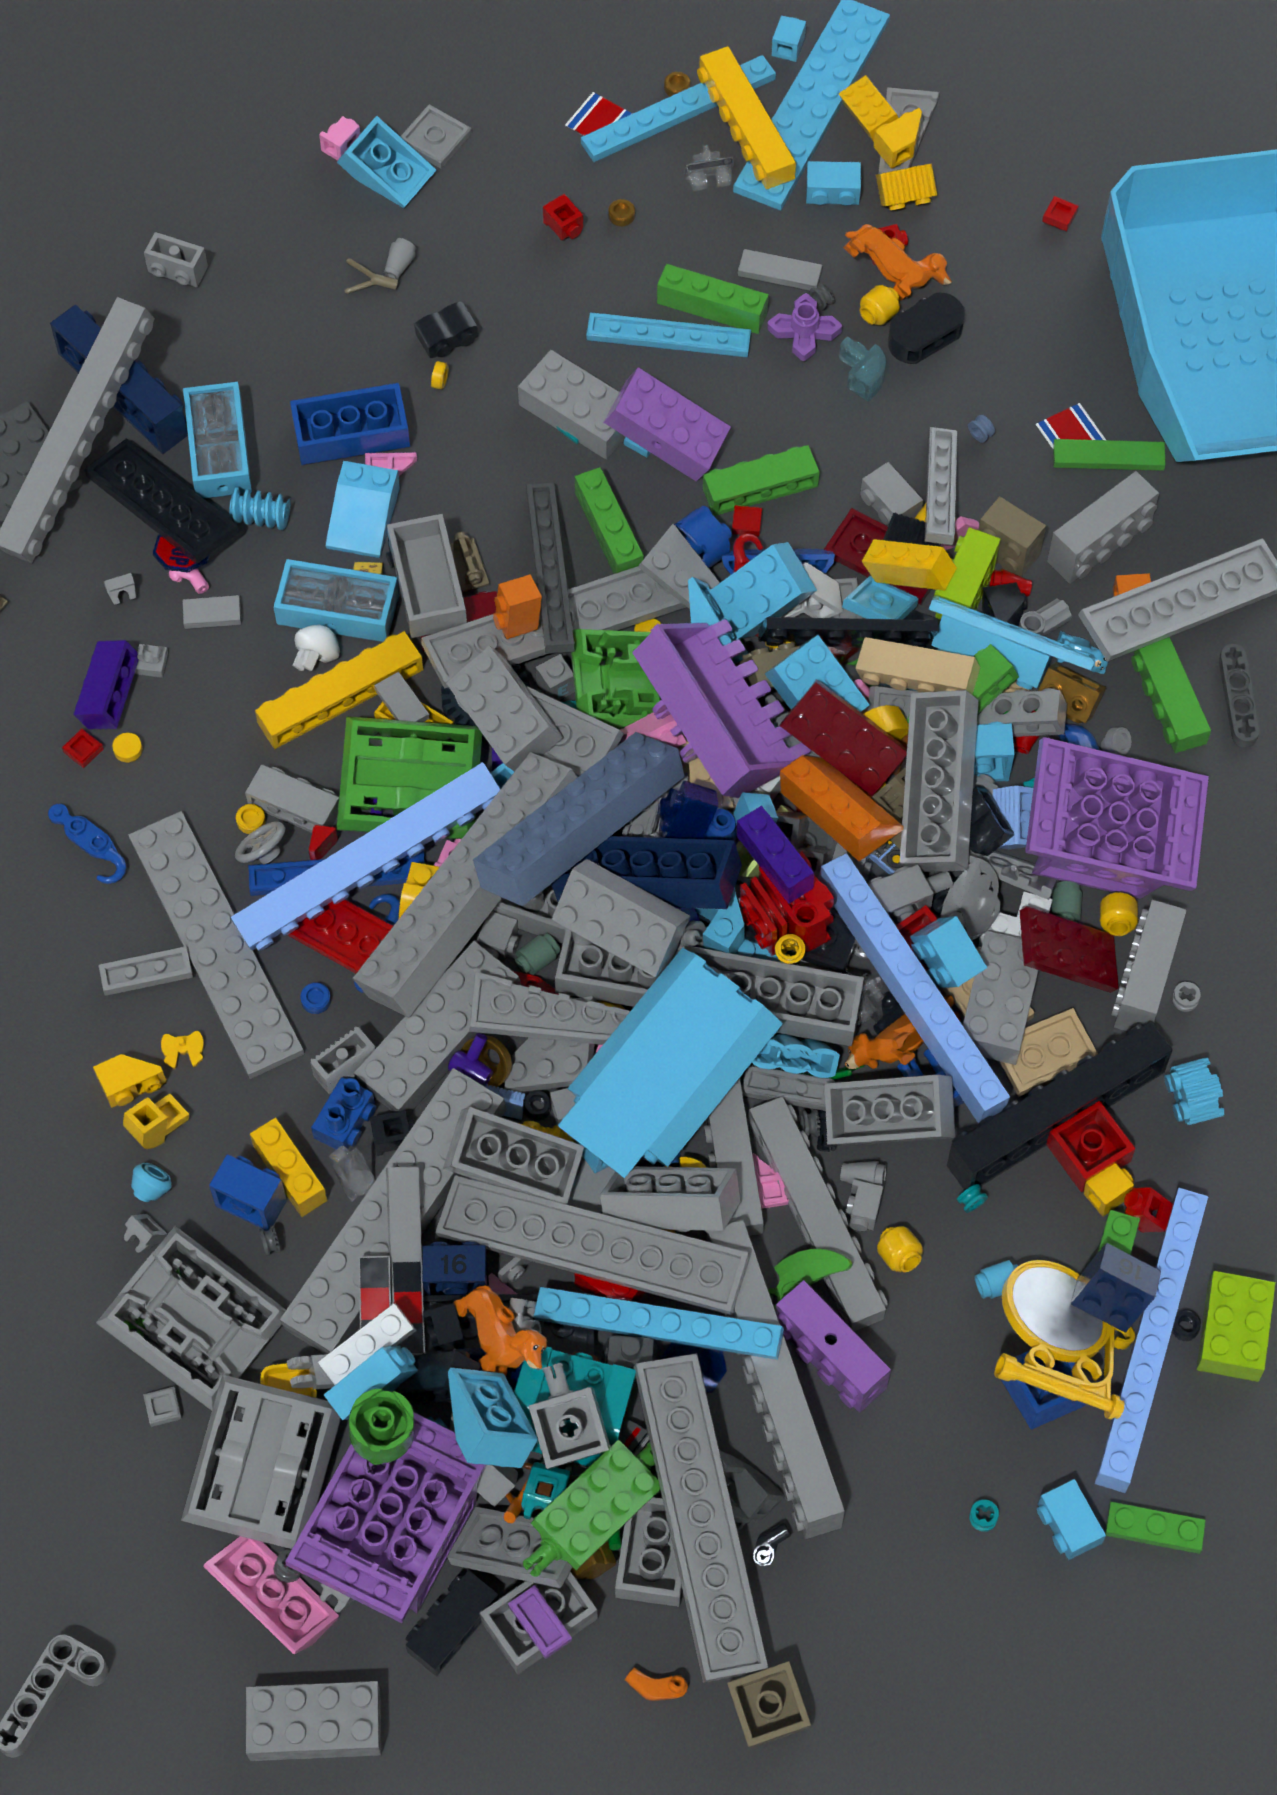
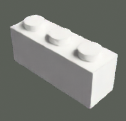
M392 1304L318 1363L334 1385H336L381 1347L397 1346L417 1330L399 1306Z

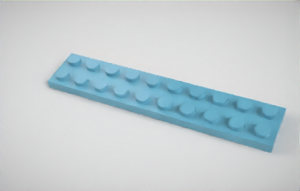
M854 0L840 1L772 118L774 126L796 162L795 179L766 190L762 182L756 180L753 166L750 161H747L733 185L734 193L780 211L783 209L807 167V161L811 160L843 103L838 93L856 81L888 25L890 14Z

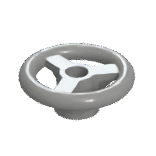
M277 821L270 822L251 832L237 847L235 852L236 860L241 863H247L258 859L261 864H266L275 859L280 853L277 844L285 833L284 825ZM247 848H252L250 853L244 854Z

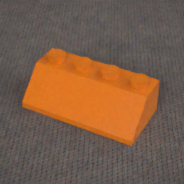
M802 755L780 770L781 793L858 861H861L903 831V825L845 775L822 758Z

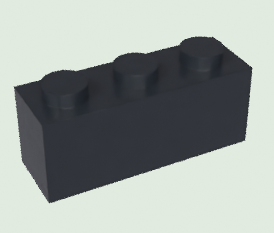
M453 1349L451 1352L436 1351L435 1354L423 1353L422 1355L414 1356L416 1360L414 1365L418 1371L394 1391L417 1405L451 1401L448 1379L450 1367L479 1371L481 1364L470 1358L471 1355L461 1349Z
M469 1570L463 1577L459 1574L448 1587L449 1594L443 1601L438 1599L433 1603L427 1612L428 1619L422 1626L418 1624L414 1626L405 1639L408 1641L405 1645L407 1653L436 1677L482 1623L480 1612L499 1600L498 1594Z

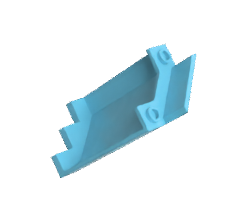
M682 948L567 1088L576 1096L573 1100L575 1105L558 1126L623 1178L629 1174L642 1156L652 1164L659 1161L668 1167L783 1023L756 999L752 1000L745 995L738 985L722 973L719 975L706 964V961L697 954Z

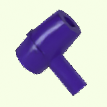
M477 1033L467 1053L461 1050L455 1052L449 1060L448 1071L451 1072L454 1068L486 1087L493 1075V1070L478 1060L487 1041V1037L484 1034Z

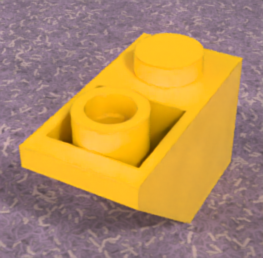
M920 108L912 112H906L900 118L889 124L885 123L875 130L874 148L891 169L914 156L921 125L922 110Z
M122 1054L93 1066L96 1077L111 1108L117 1105H127L133 1101L134 1097L143 1093L155 1092L163 1084L167 1083L161 1066Z

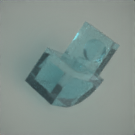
M846 337L840 343L839 359L852 367L848 373L847 388L869 402L883 386L886 368L885 355L876 344L868 351L860 342H855Z

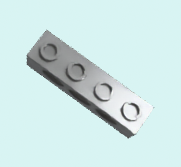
M1051 688L1043 689L1042 691L1016 690L1014 692L1001 693L977 715V725L989 724L991 722L1012 723L1013 737L1063 735L1067 703L1060 690Z

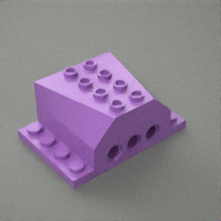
M1043 737L1039 740L1025 853L1038 856L1031 874L1061 881H1072L1079 885L1113 893H1128L1139 899L1163 885L1193 891L1197 886L1209 776Z
M414 1412L413 1442L408 1451L397 1460L374 1465L362 1458L354 1450L352 1444L349 1446L285 1561L286 1566L400 1623H403L409 1609H412L416 1614L419 1612L448 1554L476 1505L477 1482L487 1466L484 1464L467 1463L456 1441L455 1432ZM377 1424V1425H376V1427L385 1428V1427H382L380 1424Z

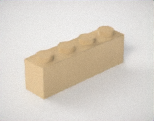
M865 637L855 669L861 680L869 685L876 686L879 683L890 685V687L896 690L904 691L906 688L917 690L919 693L967 690L973 695L980 666L973 656Z

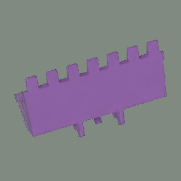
M726 619L711 626L707 623L657 624L650 630L651 633L632 652L662 699L652 708L654 715L657 719H663L670 714L677 723V726L670 730L672 735L676 737L683 732L689 742L680 751L682 759L687 763L698 757L723 796L740 798L742 792L749 793L779 776L781 769L800 756H806L810 753L811 750L803 743L788 748L783 740L792 735L780 726L775 728L770 719L784 712V708L779 701H774L764 707H761L757 699L771 692V688L766 680L750 687L744 679L758 671L754 661L749 660L735 666L731 658L745 651L741 641L735 640L724 646L720 643L718 638L732 631V627Z

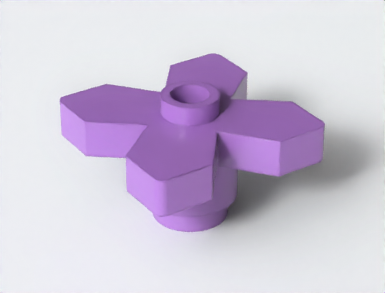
M805 293L794 301L792 315L778 313L768 321L767 330L777 339L794 338L792 353L801 361H806L815 354V339L832 341L841 334L842 324L833 316H819L817 302L809 294Z

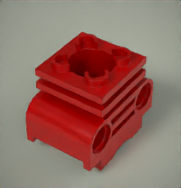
M803 851L799 852L801 857L811 868L810 861L807 859ZM760 866L759 880L756 876L751 879V890L746 882L740 885L741 897L738 900L741 905L740 911L743 922L746 926L751 925L757 933L755 939L762 949L766 948L771 956L776 955L775 945L777 941L787 934L800 937L805 944L806 952L831 940L830 935L826 931V926L833 923V915L830 911L834 904V897L827 886L821 883L815 875L814 888L789 904Z

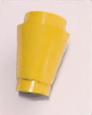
M784 935L775 945L776 956L784 963L796 964L804 956L805 944L796 935ZM789 950H794L796 954L794 956H790L789 954L786 955V952Z

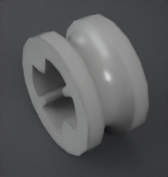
M1179 983L1172 995V1002L1180 1011H1192L1199 1003L1201 992L1194 983ZM1182 992L1186 995L1192 994L1190 1002L1187 998L1183 1000L1180 998Z

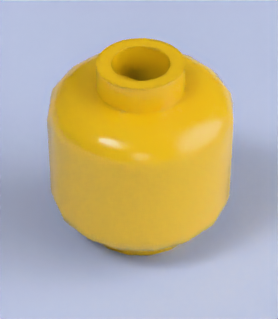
M876 285L860 299L859 311L862 318L871 325H884L899 312V295L891 287Z
M1114 892L1102 899L1100 903V925L1105 931L1114 936H1124L1136 928L1138 924V903L1133 896L1128 893Z
M904 1226L889 1227L882 1232L877 1245V1252L892 1271L909 1272L921 1262L923 1247L909 1228Z

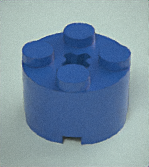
M701 506L674 524L708 568L722 560L723 554L730 553L729 538L732 537V533L726 524H720L708 507Z

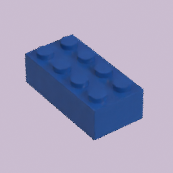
M399 383L290 401L301 465L410 447L408 425Z

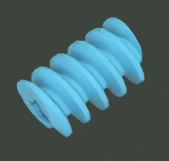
M235 487L230 500L229 515L230 518L233 517L236 523L242 522L244 518V522L247 525H251L255 520V524L259 527L266 523L268 528L272 529L277 525L279 530H284L289 520L291 500L288 499L287 503H284L282 494H279L276 501H273L271 492H268L264 500L259 490H257L254 498H252L250 489H246L244 495L240 496L239 487Z

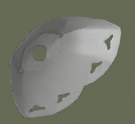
M977 858L970 863L968 871H963L954 882L953 888L949 889L942 907L941 918L957 916L962 926L966 927V932L971 941L989 930L1000 911V900L997 897L999 889L998 878L993 867L982 858ZM980 867H982V870L986 871L987 874L981 875Z

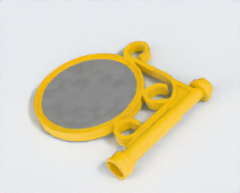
M1033 1260L1019 1265L1012 1271L1003 1285L1002 1305L1012 1328L1032 1349L1026 1354L1023 1365L1017 1361L1016 1357L1003 1353L996 1363L995 1377L1007 1382L1018 1380L1069 1400L1079 1401L1104 1410L1105 1418L1110 1420L1120 1418L1125 1403L1123 1400H1120L1118 1395H1111L1114 1347L1121 1350L1127 1349L1135 1339L1134 1330L1130 1327L1125 1333L1071 1305L1076 1281L1080 1275L1070 1268L1045 1260ZM1114 1330L1121 1332L1125 1339L1116 1337L1114 1340ZM1105 1345L1104 1378L1100 1382L1090 1383L1081 1368L1087 1369L1091 1373L1093 1381H1097L1102 1375V1371L1099 1365L1090 1358L1095 1356ZM1034 1356L1043 1360L1045 1366L1038 1364ZM1055 1360L1075 1362L1071 1370L1072 1376L1053 1370Z

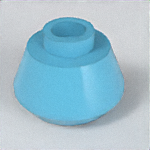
M141 1163L133 1169L131 1187L134 1190L133 1194L141 1201H156L172 1187L170 1176L153 1164Z

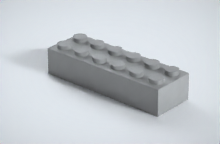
M967 690L911 693L902 819L903 831L901 833L899 863L902 866H909L910 868L918 864L922 872L968 871L978 700Z
M475 941L440 977L409 1018L405 1016L354 1072L359 1085L373 1092V1096L392 1112L405 1110L406 1116H408L448 1072V1063L452 1055L461 1050L468 1040L474 1038L479 1033L469 1032L475 972L511 980L513 984L521 985L518 975Z

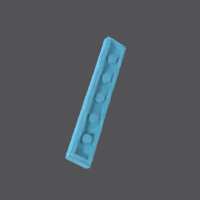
M591 312L586 339L589 341L748 357L751 338L750 329Z
M935 595L930 604L929 610L1090 671L1095 662L1094 655L942 597Z

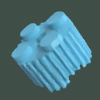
M1208 1057L1173 1066L1170 1068V1074L1164 1076L1166 1088L1169 1093L1173 1092L1174 1099L1176 1100V1104H1173V1112L1177 1122L1185 1121V1124L1192 1125L1225 1115L1224 1108H1219L1218 1098L1223 1097L1221 1083L1217 1074L1211 1075L1207 1065L1211 1063Z

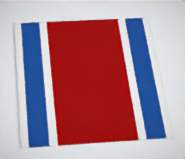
M592 92L565 126L585 136L632 113Z
M1080 403L1036 423V426L1052 448L1054 439L1106 440Z

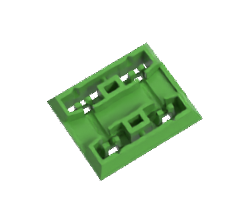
M573 630L574 652H571L577 710L619 730L653 713L652 708L662 699L632 653L651 632ZM602 652H607L608 656H602ZM616 652H623L621 657H614ZM605 661V665H600V662Z
M346 717L337 830L370 832L391 818L351 814V807H361V810L374 808L375 811L388 809L393 810V815L396 816L479 765L482 733L479 728L466 725ZM451 738L454 742H448L447 740ZM370 739L382 740V745L374 746L370 744ZM442 745H453L455 750L452 752L446 751L442 748ZM367 798H375L377 803L369 805L365 800ZM475 819L463 827H460L458 824L448 830L450 834L445 838L462 839L475 823Z

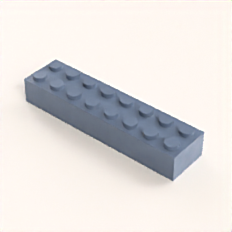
M637 732L629 736L619 746L588 768L587 771L473 859L480 887L520 906H524L685 777L678 748Z

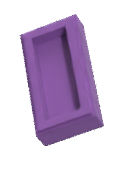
M535 1585L508 1603V1607L545 1659L572 1641V1637Z

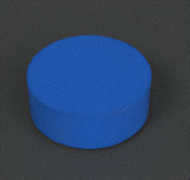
M311 983L301 991V1003L307 1012L320 1014L330 1006L331 996L325 985Z

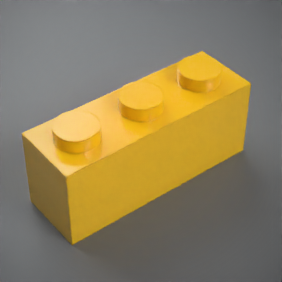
M876 539L873 540L862 560V563L877 583L943 591L946 590L957 569L944 547Z
M276 1117L250 1133L253 1147L267 1168L280 1176L285 1194L301 1217L327 1202L324 1187Z

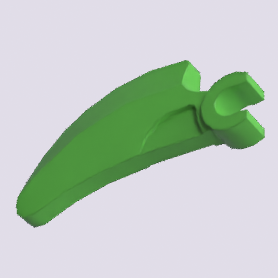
M808 1249L790 1255L774 1267L780 1281L776 1288L768 1289L770 1298L776 1295L778 1303L803 1280L810 1286L829 1275L848 1271L852 1267V1262L840 1253L825 1249Z

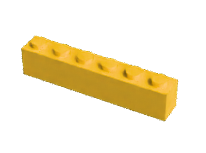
M729 46L700 56V65L697 69L698 78L702 84H706L711 101L717 103L723 122L729 124L733 140L740 143L744 159L752 164L756 180L761 181L766 190L794 180L796 162Z
M405 631L398 635H391L383 643L373 648L364 649L351 660L338 663L334 669L324 674L313 676L309 682L299 687L290 688L281 697L273 701L264 702L255 710L257 723L275 750L378 695L374 685L399 672L404 680L423 671L422 656Z

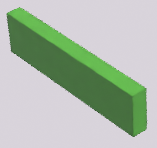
M1054 439V468L1164 471L1165 442Z

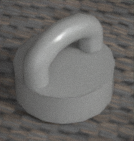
M1124 727L1110 728L1101 742V750L1121 756L1126 755L1132 743L1130 732Z

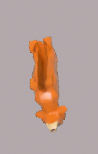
M869 224L863 225L857 231H850L845 234L851 240L843 248L854 258L859 252L869 254L882 275L887 280L895 282L893 289L898 293L900 301L912 293L911 289H918L924 286L930 278L935 279L942 285H950L952 283L945 271L947 261L941 254L931 253L921 261H914L903 251L905 246L900 240L896 238L890 239L880 229Z
M952 995L944 997L951 1008L955 1004ZM953 1011L958 1020L961 1021L959 1012ZM904 1014L873 1039L868 1038L865 1033L855 1036L852 1046L848 1047L849 1057L845 1062V1066L849 1069H856L860 1066L868 1065L872 1069H876L878 1066L877 1060L889 1064L899 1060L901 1064L907 1065L915 1058L913 1051L917 1050L924 1041L906 1014Z
M486 1285L479 1286L462 1299L454 1302L459 1316L464 1317L468 1309L476 1320L479 1343L484 1352L487 1353L479 1360L483 1371L495 1372L496 1370V1373H504L506 1377L508 1367L517 1368L524 1360L532 1369L541 1370V1354L547 1347L546 1337L533 1329L521 1330L516 1333L512 1321L515 1319L513 1312L503 1305L500 1297L490 1287Z

